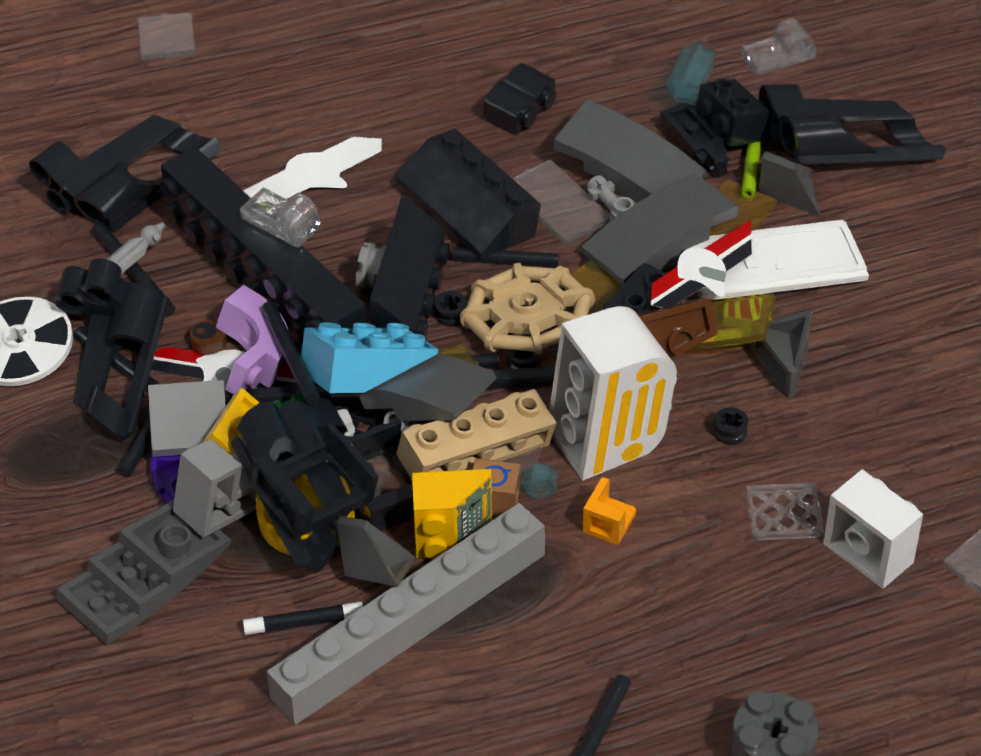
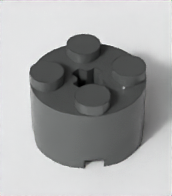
M753 692L749 695L747 701L740 706L735 715L730 756H815L818 723L812 705L807 701L799 700L783 693Z

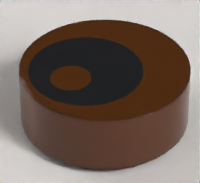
M204 320L196 323L191 328L190 342L195 351L203 354H213L226 346L227 334L216 328L218 321Z

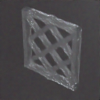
M816 483L746 486L749 507L748 517L751 520L753 540L824 537L821 516L822 507L819 505ZM790 492H800V493H799L797 496H795L794 494H792V493H790ZM763 493H774V494L771 495L770 497H768V496H766V495L763 494ZM808 493L813 496L814 504L812 506L801 500ZM781 494L791 500L786 507L775 501ZM754 496L764 501L758 509L753 505ZM796 504L807 510L801 517L790 511ZM772 506L780 512L774 518H771L763 513V511ZM811 514L816 516V527L805 521ZM785 515L795 521L789 528L779 523ZM757 517L768 523L761 530L756 525ZM801 525V526L804 527L806 530H796V529ZM772 527H775V528L778 529L779 531H769V530H770Z

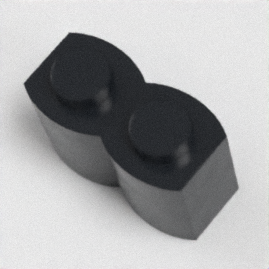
M524 63L518 64L509 72L503 82L498 83L491 89L483 100L484 118L514 134L521 133L525 128H530L534 124L538 114L545 109H549L554 104L557 96L555 79Z

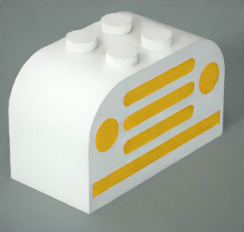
M612 307L563 322L561 325L549 408L551 415L557 422L552 438L582 481L649 454L660 443L666 431L669 411H671L672 407L671 401L674 386L677 382V369L674 362L643 321L629 307Z

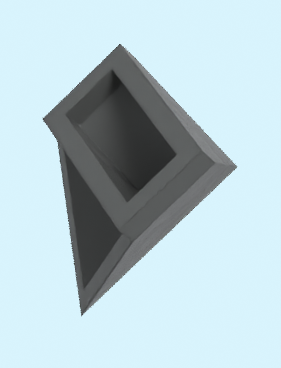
M764 152L759 194L821 217L811 178L813 169Z
M813 309L753 324L750 350L788 398L795 396L807 360Z
M340 516L337 521V529L345 576L398 587L413 564L415 556L368 521Z

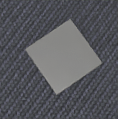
M224 380L148 385L152 456L181 455L188 448L204 442L226 407Z

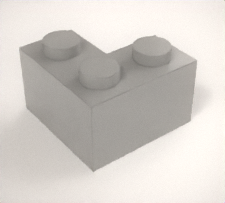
M209 439L181 453L173 511L204 538L255 511L257 492L250 485L251 481L237 454H228L216 442Z

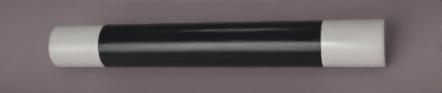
M361 601L243 619L245 635L343 621L361 609L363 604Z

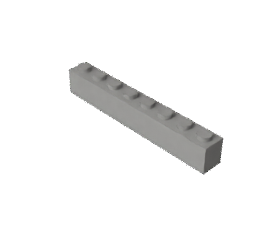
M518 503L401 581L398 587H392L266 671L270 700L294 725H297L545 555V526L523 505Z

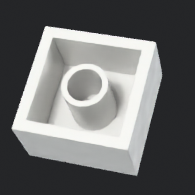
M862 469L830 495L823 544L884 589L914 563L923 513L918 511L911 502L903 500L888 489L881 480L873 478Z

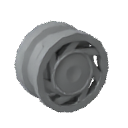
M364 242L358 257V263L360 264L359 271H356L357 291L369 292L370 289L373 290L386 245L378 248L375 243Z

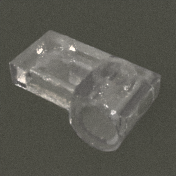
M794 18L782 21L775 28L773 37L742 47V57L757 76L813 59L816 56L815 41L799 21Z
M263 187L240 208L242 219L297 248L321 227L317 207L310 198L301 193H296L287 200Z

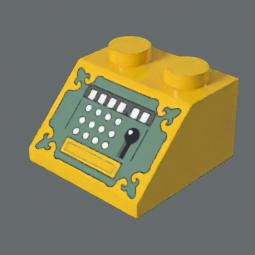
M491 469L412 473L416 559H436L492 521Z

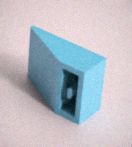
M324 322L319 323L318 328H304L301 358L312 381L327 392L365 393L437 355L438 348L425 341V336L411 332L409 326L405 324L388 323L387 328H376L368 323H354L353 328H341L338 324Z

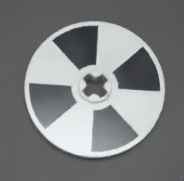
M15 297L0 301V386H20L36 382L55 371L67 358L73 343V331L66 313L58 309L54 303L37 297ZM20 339L22 342L17 343L15 340Z

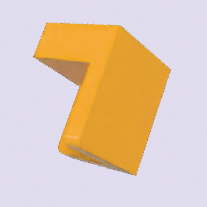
M602 477L583 508V533L618 546L636 515V508L610 498V479Z

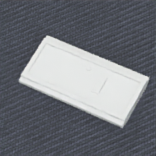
M835 220L751 231L752 254L726 272L724 297H718L709 288H701L697 292L699 298L709 297L711 300L868 281L869 274L846 221ZM726 234L709 236V240L690 248H706Z

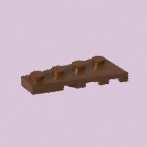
M709 297L638 314L639 318L670 358L679 356L718 334Z

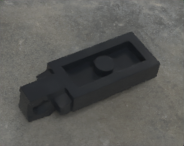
M690 101L660 111V123L699 165L705 163L707 170L715 178L728 174L727 163L729 158L726 156L727 150L724 147V139L714 131V128L705 118H700L697 115L696 108Z

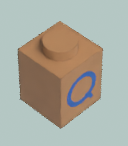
M475 458L472 470L491 469L492 515L500 516L518 504L521 490V464Z

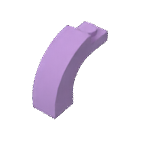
M245 285L241 286L224 300L216 325L217 329L238 341L246 349V352L234 361L225 390L233 395L241 388L244 390L248 387L254 388L259 382L266 387H270L275 382L284 359V355L261 309L262 305L268 300Z

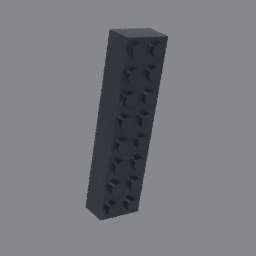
M196 146L160 165L163 179L160 185L165 194L166 206L164 211L168 220L174 225L178 224L193 244L197 243L203 248L209 260L213 263H218L226 271L227 276L233 283L238 282L241 286L245 285L266 300L273 301L285 320L288 331L295 343L303 345L304 328H318L319 323H335L340 325L341 328H353L354 323H367L365 303Z

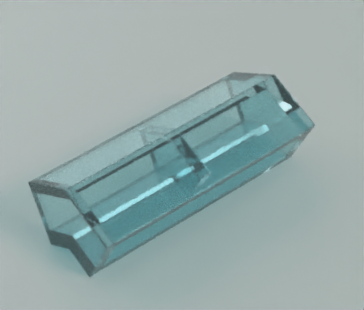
M701 40L682 49L666 82V86L677 102L695 105L700 85L707 83L713 70L716 51L706 49Z

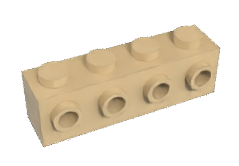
M535 389L524 393L516 392L496 402L478 404L473 409L464 411L456 420H436L424 425L416 424L402 432L396 455L411 479L412 473L472 470L475 458L504 461L549 446L557 422Z

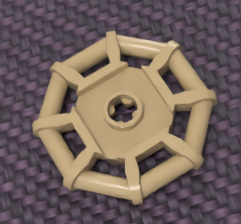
M514 263L513 268L486 280L478 279L471 285L472 293L466 308L460 313V321L462 326L471 329L484 342L487 350L492 352L498 349L534 352L535 355L543 354L542 350L559 343L563 322L588 315L590 307L595 303V296L591 289L584 288L573 278L566 267L543 268L521 266V263ZM531 281H540V283H532ZM487 299L490 300L489 304H483ZM575 306L573 314L564 311L565 307ZM492 320L495 325L490 328L484 321ZM555 325H558V326H559V327H557V328H555V329H553V330H550V331H548V332H546V333L540 335V332H542V331H544V330H547V329H549V328H551V327H553V326H555Z

